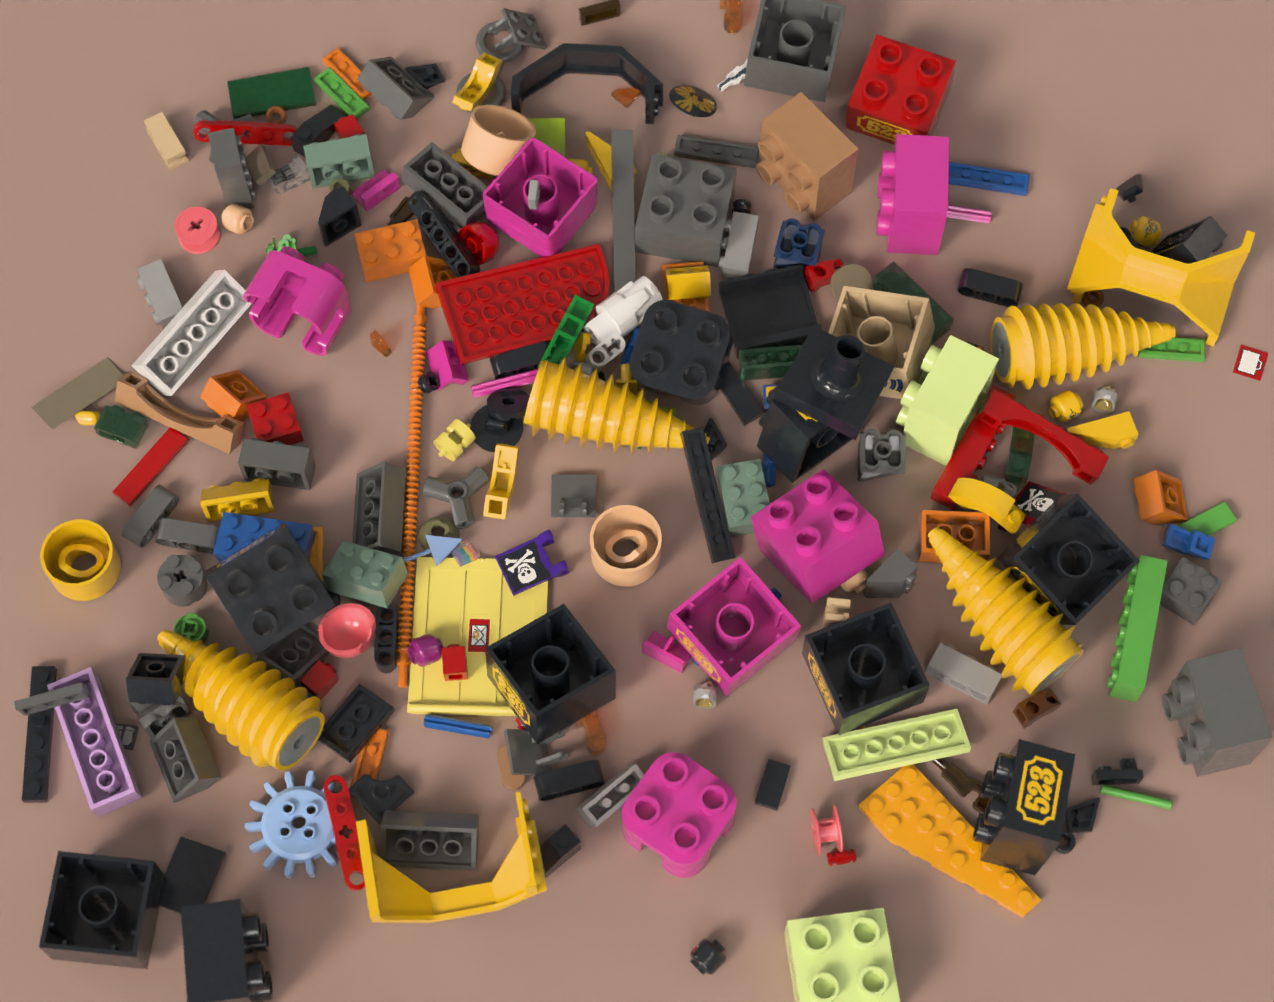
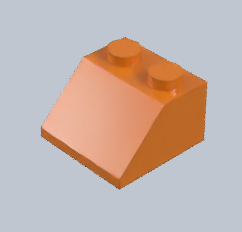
M424 255L408 268L416 303L427 308H440L442 306L435 284L457 277L445 260Z
M239 370L211 376L200 398L221 417L226 414L239 421H243L249 416L246 405L267 399L268 396Z
M1158 470L1134 478V492L1139 506L1138 514L1142 521L1153 525L1184 523L1188 521L1182 481Z

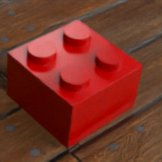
M289 392L246 405L256 438L270 443L280 441L286 445H293L304 441Z

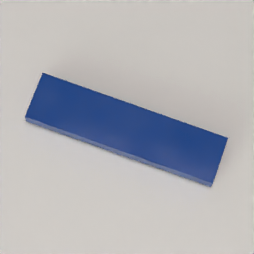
M949 162L948 184L1022 196L1027 195L1030 174Z

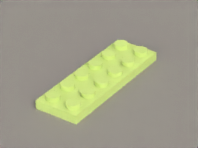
M958 709L854 730L841 735L836 734L822 737V743L834 781L971 752V746Z

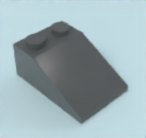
M305 624L257 655L256 662H266L267 671L271 669L279 670L281 680L292 678L295 688L302 687L300 679L318 660L323 662L329 652L321 644L319 632L310 625Z

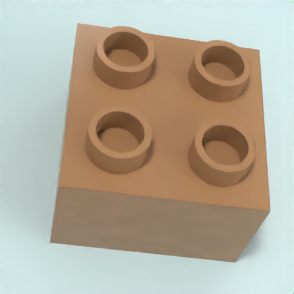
M802 92L762 120L761 139L758 142L759 162L756 165V170L765 183L772 185L776 182L785 191V201L794 212L800 214L804 211L815 221L852 193L859 148Z

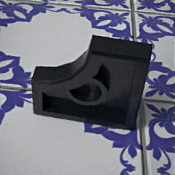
M365 773L348 789L350 794L378 824L382 823L385 810L395 811L414 793L399 775L390 780L380 781L372 779Z

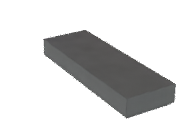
M81 682L14 701L15 709L26 716L89 698L91 694L90 689Z

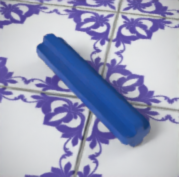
M426 714L424 718V727L482 738H490L492 734V726L488 724Z

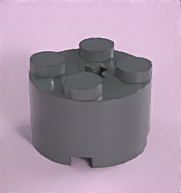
M170 555L159 568L157 575L158 585L170 603L186 607L195 601L198 602L205 595L208 586L206 575L195 558L188 555Z

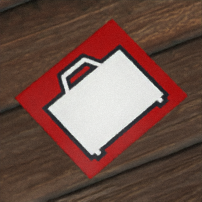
M1241 345L1233 373L1260 381L1268 353Z

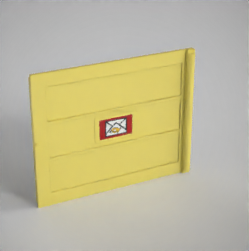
M418 557L412 640L424 634H432L435 638L441 640L443 648H447L451 644L465 646L468 680L445 681L442 651L440 660L426 667H420L411 662L407 713L516 716L487 677L485 648L547 613L548 581L513 596L496 559L478 558L460 566L455 558H444L436 566L433 557Z

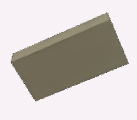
M262 144L246 156L254 180L260 186L276 173L268 152Z

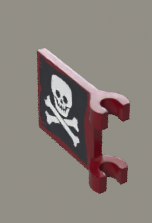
M1028 481L1014 499L1016 500L1014 505L1026 514L1022 523L1027 525V529L1061 495L1067 494ZM999 524L998 529L1006 532L1007 530Z

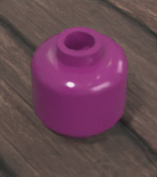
M424 634L410 642V647L407 649L409 658L413 664L426 667L440 660L443 644L439 638H435L432 634Z

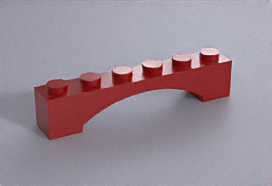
M995 389L986 397L976 417L994 429L1000 425L1012 426L1027 430L1043 438L1066 458L1073 469L1072 474L1090 485L1099 479L1109 459V456L1104 454L1101 449L1090 446L1081 437L1071 435L1062 426L1054 425L1046 420L1043 415L1030 411L1024 404L1013 401L1004 392L996 391Z

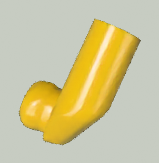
M82 409L74 415L81 425H95L101 421V414L97 411H84Z

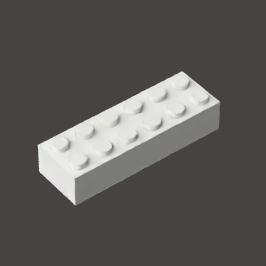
M226 270L215 271L132 364V367L142 377L148 379V382L162 396H172L252 304L243 299V294L246 290Z

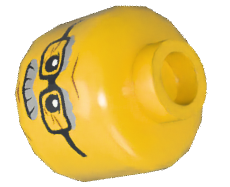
M1146 216L1139 217L1137 221L1133 220L1129 227L1135 243L1145 247H1150L1153 244L1156 245L1163 232L1160 229L1159 222Z
M1066 390L1051 398L1048 410L1053 419L1056 418L1059 422L1064 423L1081 414L1083 402L1077 393Z

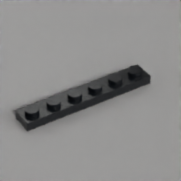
M701 427L682 431L680 436L711 562L713 564L734 559L733 546L704 429Z
M55 666L32 667L30 697L49 692L47 685L56 682L57 668ZM54 708L28 715L22 789L23 803H41L48 800Z

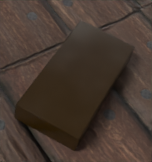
M609 0L579 8L581 26L620 16L619 0Z

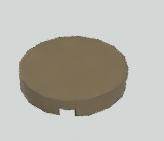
M846 264L835 270L831 277L830 289L834 299L839 302L843 286L872 290L873 282L867 269L858 264Z

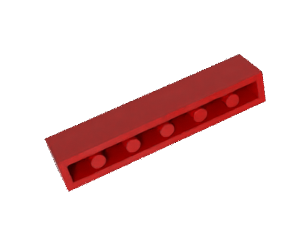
M993 384L986 395L987 397L995 389L996 391L1004 392L1013 401L1016 399L1015 395ZM986 397L932 490L930 499L953 511L958 504L948 495L957 479H977V475H975L977 469L982 470L987 461V458L984 456L987 451H993L997 440H995L997 433L1002 434L1006 427L1000 425L994 429L976 418Z

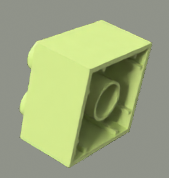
M952 335L949 336L943 349L932 345L922 362L920 369L923 372L918 383L913 380L910 382L900 402L903 407L896 423L904 427L903 433L906 435V446L946 466L990 389L999 358Z
M884 908L787 921L784 936L795 1002H900Z

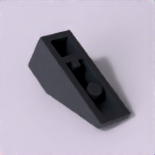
M332 104L303 122L290 137L293 150L305 157L303 146L314 142H327L336 131L334 123L342 117H347L348 114Z
M566 824L540 846L545 878L581 850L580 840Z

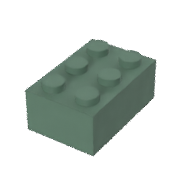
M366 134L353 135L343 139L335 138L327 142H314L303 146L313 189L331 186L334 180L340 178L348 182L370 179L375 176Z
M760 459L716 466L715 477L730 537L755 533L751 516L770 504Z
M344 540L322 573L328 591L384 608L389 607L408 575L403 557Z

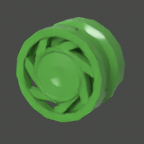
M187 613L183 617L180 616L174 625L175 633L183 637L187 636L190 640L195 642L202 640L204 644L208 639L209 630L204 620L198 614Z

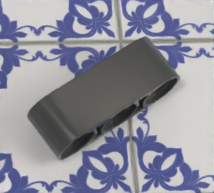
M157 485L125 525L122 537L140 548L145 547L158 531L160 520L168 518L178 504L179 496L165 487Z
M162 518L155 542L166 547L213 554L220 528L212 525Z

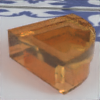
M632 87L631 89L618 88L611 93V97L626 108L641 95L640 90Z
M374 330L370 334L371 344L387 358L392 354V351L383 337Z

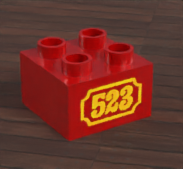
M876 34L847 106L845 128L895 145L897 134L932 136L952 85L956 60Z

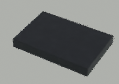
M359 684L325 723L318 741L351 763L395 709Z
M181 837L165 872L159 906L181 914V907L205 904L226 853Z

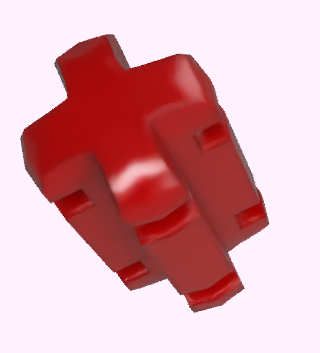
M846 849L842 852L834 851V854L828 852L827 861L829 866H833L834 863L836 865L849 864V861L855 863L856 853L854 849H850V851Z

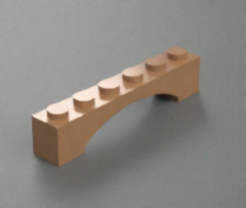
M128 371L117 380L116 403L228 454L241 444L243 422L226 414L221 418H206L188 413L161 397L148 384V379L131 371Z

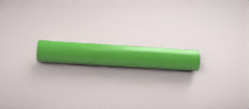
M1105 784L1101 785L1100 793L1171 809L1172 800Z

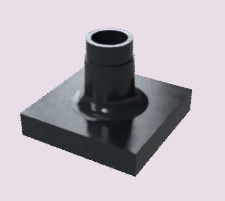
M813 326L779 385L774 399L856 440L895 366L865 352L864 344L854 336L842 335L837 338Z

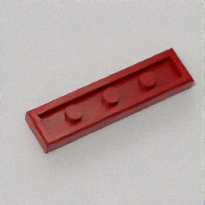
M170 427L112 491L113 494L131 507L189 442L188 438Z

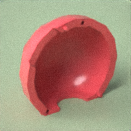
M347 603L338 605L328 611L321 619L318 628L319 640L323 647L334 656L353 658L362 655L370 647L375 636L376 621L371 611L361 604Z

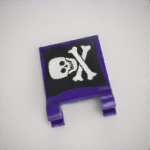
M550 530L544 531L536 538L495 556L513 596L553 578L569 574V568L565 560L552 566L544 549V546L554 543V537Z

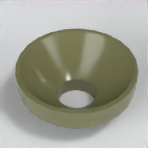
M442 516L432 517L425 521L419 531V542L423 550L430 549L425 535H432V530L437 526L445 529V533L441 537L460 539L459 530L455 527L454 522Z

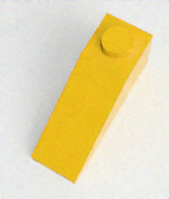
M585 132V143L612 192L611 146L591 132ZM634 166V184H635V175L637 174V171H636L635 166Z
M1129 411L1066 429V432L1073 436L1081 437L1085 443L1091 446L1110 449L1129 448L1134 445L1139 435Z

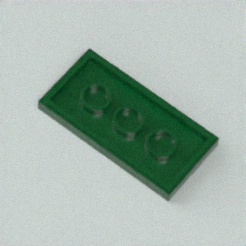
M309 67L227 81L234 120L249 114L252 117L265 115L268 109L273 106L282 107L285 111L316 106Z

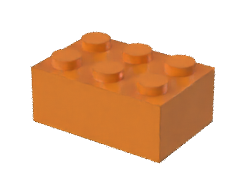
M417 219L354 233L366 282L409 273L408 268L424 255L426 256Z
M921 511L919 518V562L941 563L929 542L930 538L927 536L936 527L945 530L972 551L980 550L978 555L988 561L990 556V516L981 512Z

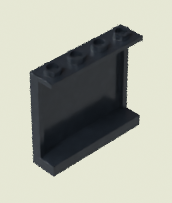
M792 264L782 269H769L764 273H750L744 277L736 279L727 278L719 282V294L728 327L733 337L737 359L802 346L813 326L822 330L821 324L817 322L805 282L803 264Z

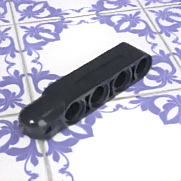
M414 192L409 197V207L455 276L458 278L479 273L480 265L445 214L435 207L424 192ZM414 199L417 201L416 205L413 204Z

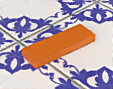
M338 47L322 58L323 64L327 68L330 67L363 100L372 95L357 80L362 71Z
M380 728L359 752L351 786L365 773L372 779L378 780L389 730Z

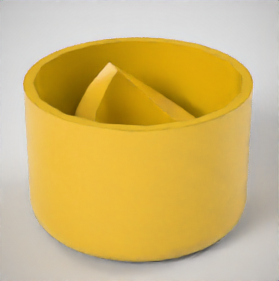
M83 519L64 522L47 535L41 547L40 560L43 570L57 591L69 599L76 601L97 599L109 592L119 578L121 570L119 553L105 529L95 522ZM82 555H93L97 559V563L85 571H79L71 567L74 560Z

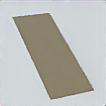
M106 358L31 408L53 429L116 388L117 380L124 375Z

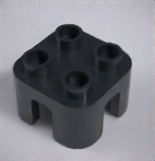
M660 300L653 303L644 314L630 358V371L633 377L644 389L659 394L661 391L677 396L683 402L693 405H703L710 402L719 391L722 381L720 378L721 369L725 357L730 356L733 346V337L728 324L717 314L671 300Z

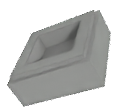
M530 180L528 205L529 209H537L540 186L538 180Z

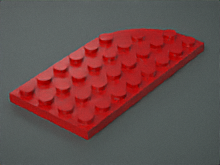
M600 243L437 282L435 288L460 365L491 358L497 354L531 344L550 342L575 295L594 304L585 325L597 317L596 306L607 298L609 290V272Z

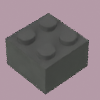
M1182 557L1163 586L1160 605L1194 625L1222 583V580Z

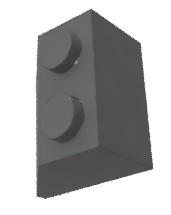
M897 548L867 579L863 596L866 598H899L903 593H909L915 585L914 581L917 578L918 565Z

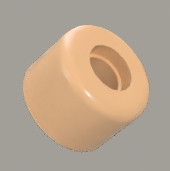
M481 105L472 111L461 151L464 158L472 166L485 173L498 176L505 166L517 155L529 139L535 138L536 128L527 117L517 111L498 105Z
M631 505L615 506L603 512L594 522L590 532L591 561L596 572L605 581L621 587L636 586L652 577L659 567L662 553V534L655 518L646 510ZM624 540L633 541L639 546V548L625 557L618 556L612 551L616 543Z

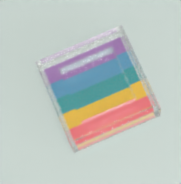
M470 539L458 543L450 552L460 567L480 559V553Z

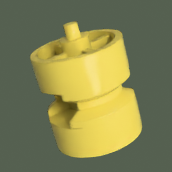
M455 419L446 428L447 433L442 432L434 440V445L440 451L438 455L440 457L444 455L449 460L455 461L463 453L462 448H468L476 439L470 429L471 425L469 423L465 425L462 421Z

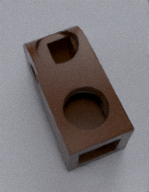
M1050 688L1018 703L1013 713L1023 729H1025L1033 722L1058 709L1061 703Z

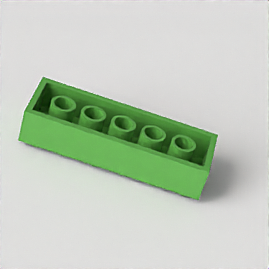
M1140 555L1138 558L1140 562L1127 573L1126 583L1129 584L1122 598V603L1125 605L1123 611L1120 612L1118 624L1121 627L1119 632L1116 633L1114 645L1117 648L1116 652L1112 655L1110 663L1113 670L1108 676L1106 688H1110V697L1131 702H1137L1145 689L1167 567L1166 560Z

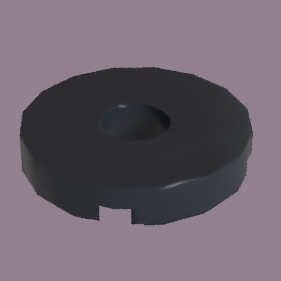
M514 387L495 390L487 398L488 412L492 417L502 421H510V418L515 417L516 420L521 419L525 416L529 395L525 391Z

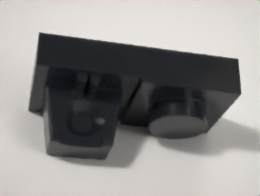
M1122 758L1119 761V769H1112L1110 766L1099 767L1091 776L1092 785L1139 784L1144 778L1143 770H1138L1135 758Z

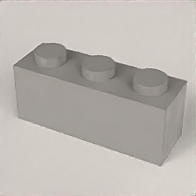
M733 212L732 219H728L726 232H729V237H724L722 248L726 252L725 256H721L719 261V269H722L723 278L736 279L749 274L758 228V215Z
M160 259L137 268L140 277L136 279L141 290L146 289L147 291L144 297L148 307H154L155 312H152V316L156 325L161 323L164 329L183 307Z
M942 643L939 644L925 672L988 705L1001 680V674L995 667L985 666L979 663L975 657L971 655L965 656L958 652L954 646Z
M628 764L575 809L589 827H597L624 804L644 776L643 772L636 764Z

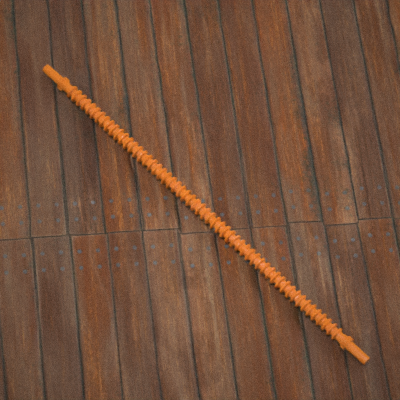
M419 305L416 306V315H414L416 326L413 328V337L415 338L412 339L414 342L412 353L414 355H412L413 361L411 364L413 366L411 370L413 372L410 379L412 382L410 393L412 395H410L411 401L409 402L411 405L409 417L411 418L408 421L411 424L408 425L410 430L408 431L409 442L407 445L409 447L407 451L409 453L407 457L409 459L406 462L409 465L406 466L408 470L406 472L408 476L406 481L408 483L405 484L407 487L405 493L407 495H405L406 507L404 508L406 511L404 517L406 519L403 520L405 523L403 526L405 529L403 535H405L403 541L405 543L402 544L405 548L402 550L403 558L416 553V550L413 549L416 547L414 543L416 538L414 536L417 535L416 531H414L417 529V526L414 524L417 523L415 518L418 516L415 513L418 511V508L415 506L418 505L416 501L418 496L416 494L419 491L416 488L419 487V484L416 482L419 481L417 476L420 474L417 470L420 469L418 464L420 463L419 452L421 449L419 447L421 443L419 441L421 437L419 435H421V431L419 429L422 428L420 425L422 413L420 412L423 410L420 407L423 405L421 401L423 399V391L418 385V378L424 374L423 371L425 370L423 367L425 365L423 360L425 359L424 349L426 347L424 344L426 342V333H424L426 328L424 325L427 321L425 307ZM413 560L405 562L408 575L400 587L402 590L400 602L402 604L399 605V608L402 610L399 611L401 615L399 621L401 623L398 626L401 629L398 630V633L401 635L398 636L400 642L397 645L400 648L397 649L399 658L396 663L399 666L398 688H407L408 666L411 663L407 649L410 647L409 641L412 639L409 634L412 633V630H410L412 624L410 622L413 620L410 617L413 614L411 611L413 605L411 603L414 601L411 598L414 596V593L411 592L414 590L412 586L414 580L412 579L415 577L413 574L415 562Z

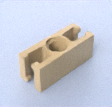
M163 112L143 121L149 136L170 171L189 162L183 146Z
M827 597L823 628L849 619L848 613L851 600Z

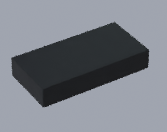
M768 759L755 800L756 805L777 811L791 765Z

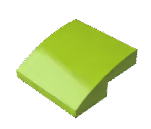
M528 118L536 128L535 138L565 157V118Z

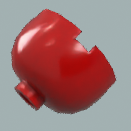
M474 222L465 225L459 230V236L476 258L479 265L485 264L495 257L499 248V236L491 226L484 222Z

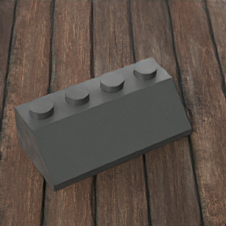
M383 462L357 473L352 543L393 555L401 553L406 469Z
M384 811L381 823V859L391 866L476 870L479 814Z

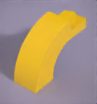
M485 52L476 59L475 66L467 83L454 95L452 103L458 105L463 110L469 111L481 106L496 80L503 60Z
M496 444L492 477L485 497L483 516L506 519L515 487L519 446Z
M958 478L948 495L961 508L974 509L990 516L1011 534L1017 532L1026 516L1024 512L1014 505L1016 500L990 484L976 479Z

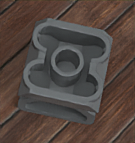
M868 429L865 432L860 431L858 443V481L864 482L896 474H905V433H901L898 430L879 432L876 429Z
M180 695L175 705L139 704L129 702L128 697L126 698L131 709L139 716V721L151 739L173 718L188 717L191 714Z

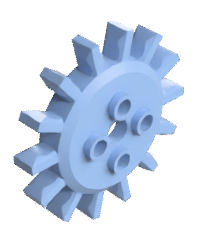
M310 770L306 775L304 786H295V779L290 771L285 772L287 789L277 792L274 785L266 782L264 784L265 790L272 797L269 803L264 805L259 801L251 800L249 804L254 811L263 814L260 822L251 821L245 823L246 831H262L263 834L262 839L253 842L249 846L250 850L254 854L266 847L270 848L272 853L263 863V866L268 871L274 867L280 858L287 861L284 868V875L287 879L292 878L296 863H305L306 872L310 878L316 875L313 860L321 856L331 867L337 865L334 856L328 852L331 846L335 844L325 795L323 788L320 791L313 788L316 776L314 771ZM336 782L329 784L328 788L331 792L334 791ZM286 806H292V811L289 813L284 812ZM311 807L316 808L313 814L308 813V809ZM303 817L306 819L305 825L299 829L293 827L294 819ZM289 829L290 832L287 836L281 835L282 830ZM312 830L313 835L311 837H306V831Z

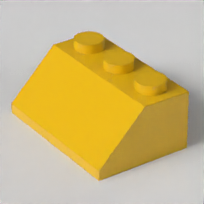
M258 478L247 483L233 482L227 486L213 485L208 487V489H202L200 503L208 522L221 521L223 512L249 516L275 512L273 490L269 479Z

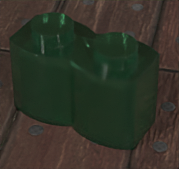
M105 405L94 429L97 435L117 441L132 448H138L148 424L145 417L137 412L132 414L126 413L120 406L112 405L111 407Z

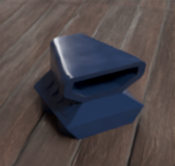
M796 219L783 220L775 247L773 268L782 269L792 264H803L804 268L808 265L816 266L821 253L825 229H822L816 223L803 225Z

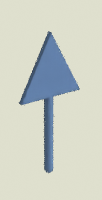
M425 535L430 549L403 558L404 562L432 553L435 564L438 566L462 539Z

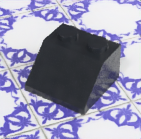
M344 186L332 190L324 198L318 225L325 247L362 226L357 204Z
M139 653L126 677L129 702L175 705L182 690L185 655Z

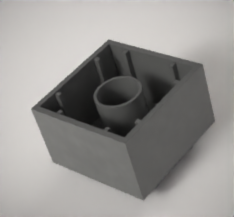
M761 0L747 60L744 86L796 96L802 92L810 100L825 103L846 5L821 0Z
M652 153L635 226V252L687 262L704 261L705 265L719 267L724 237H726L727 222L730 218L735 195L737 168Z
M1241 648L1186 661L1176 678L1172 680L1167 690L1168 693L1162 695V705L1169 721L1178 720L1183 737L1177 738V749L1180 759L1184 765L1193 764L1197 777L1251 764L1273 737Z

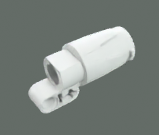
M641 276L635 282L629 281L596 306L598 316L583 327L585 333L591 335L592 343L596 345L587 354L585 363L599 370L624 350L625 340L623 337L641 325L646 310L653 303L663 300L659 290L651 280ZM615 343L617 347L607 353L606 349ZM592 355H599L601 357V363H595L592 359Z

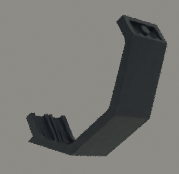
M563 43L512 76L511 106L512 110L520 114L522 103L527 97L565 74L621 77L645 98V124H653L654 116H658V108L663 107V83L622 46Z

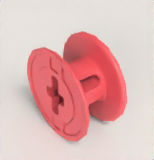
M195 206L182 211L176 218L175 232L184 250L194 254H202L212 250L218 244L221 234L216 217L212 211L205 207Z
M832 806V817L817 819L815 810L811 808L812 834L818 856L821 855V843L836 841L838 850L842 852V832L836 806Z

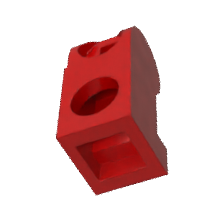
M841 259L819 262L816 266H806L804 278L810 293L817 291L819 287L830 284L835 270L844 265Z

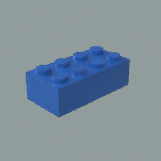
M223 512L213 554L217 561L220 562L285 522L310 561L316 533L311 524Z

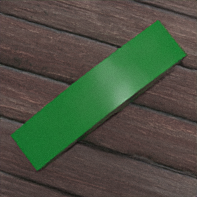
M577 295L574 296L541 361H547L548 359L549 362L559 365L565 357L567 360L594 307L593 303Z

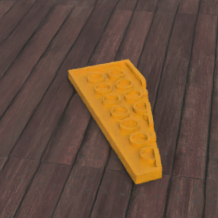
M914 764L903 766L858 805L860 811L890 843L902 847L915 857L918 856L930 863L934 868L963 884L969 885L980 894H985L1017 915L1024 917L1040 903L1041 899L1013 869L980 861L983 843L973 841L974 828Z

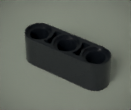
M966 268L962 271L957 290L961 295L1005 307H1017L1023 284L1015 279Z
M550 342L531 344L491 357L490 363L495 379L537 369Z
M392 604L388 608L379 606L376 612L374 659L378 670L386 674L393 672L397 666L399 617L395 606ZM386 614L393 615L390 620L382 619ZM385 635L392 636V639L388 642L381 640ZM383 657L391 658L390 662L386 664L381 663L380 660Z
M590 760L537 774L533 778L540 801H548L595 789L605 784L599 760Z

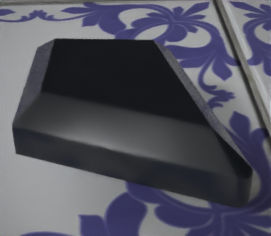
M436 63L405 67L426 89L445 82Z
M1136 174L1117 187L1116 190H1119L1117 195L1123 201L1134 202L1136 201L1135 196L1143 192L1141 174Z
M710 418L704 428V433L710 437L708 449L712 461L727 447V443L713 419Z
M1095 798L1066 809L1067 830L1069 832H1092L1100 798Z

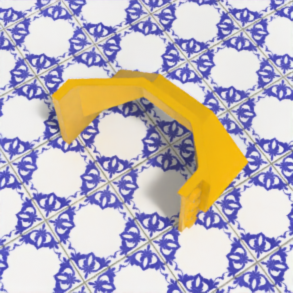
M1110 188L1108 195H1103L1100 205L1095 204L1067 287V290L1074 294L1072 302L1080 304L1086 291L1122 288L1175 305L1207 332L1208 336L1205 344L1214 347L1221 330L1234 283L1250 252L1255 232L1247 230L1237 249L1191 264L1179 262L1132 246L1112 217V209L1119 190Z
M516 792L520 816L515 818L518 839L493 881L429 893L378 857L376 843L366 820L356 821L369 915L372 922H440L499 911L546 891L547 886L535 820H530L527 799H521V793Z

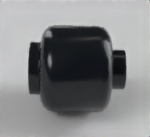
M703 939L690 952L692 958L690 962L703 975L705 973L711 975L726 961L725 955L722 953L725 948L716 939L712 942L709 939Z

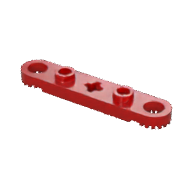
M205 119L203 121L199 120L193 127L194 137L201 142H209L207 133L202 135V133L198 132L202 128H208V133L234 128L235 135H240L242 144L291 146V138L289 137L288 139L287 137L286 139L283 135L286 132L295 133L297 130L293 124L283 125L279 123L226 120L205 121ZM245 130H249V133L246 136L243 135V133H245Z
M332 775L325 780L323 792L346 887L352 891H361L365 888V880L351 798L346 780L339 775ZM331 782H338L342 785V790L339 793H332L328 786ZM343 827L353 832L349 835L348 839H345L344 835L340 836L339 834L342 832ZM358 872L361 874L363 882L359 885L352 884L350 881L352 873Z

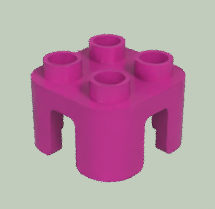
M283 246L280 251L273 250L268 253L243 294L244 301L254 304L249 313L250 320L256 327L270 336L281 338L296 314L312 323L302 341V345L305 351L318 356H325L351 313L349 295L342 283L344 274L338 268L328 263H321L319 268L308 264L300 252L288 246Z
M678 752L665 753L654 761L623 804L622 831L624 838L638 851H641L646 845L662 857V867L672 875L680 878L695 876L708 863L711 849L721 835L726 837L731 831L736 814V795L726 782L688 756Z

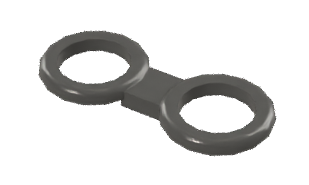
M494 21L481 28L476 37V47L480 55L485 52L503 60L493 84L497 89V95L494 100L484 104L500 106L505 99L506 92L503 81L499 78L503 65L518 57L524 45L515 44L513 49L503 54L490 52L485 47L484 41L489 34L488 27L498 22ZM510 27L505 29V31L512 33ZM471 73L462 78L457 86L456 94L465 86Z

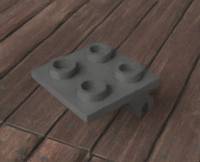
M503 8L501 12L504 17L496 24L488 27V33L491 34L493 32V35L509 27L511 28L512 33L495 44L496 50L504 51L514 44L544 50L547 48L537 21L531 14Z
M596 474L552 475L551 517H596Z
M504 730L511 775H537L553 770L552 765L569 758L568 752L564 754L558 752L550 756L548 753L547 744L564 737V730L539 744L535 742L527 730Z

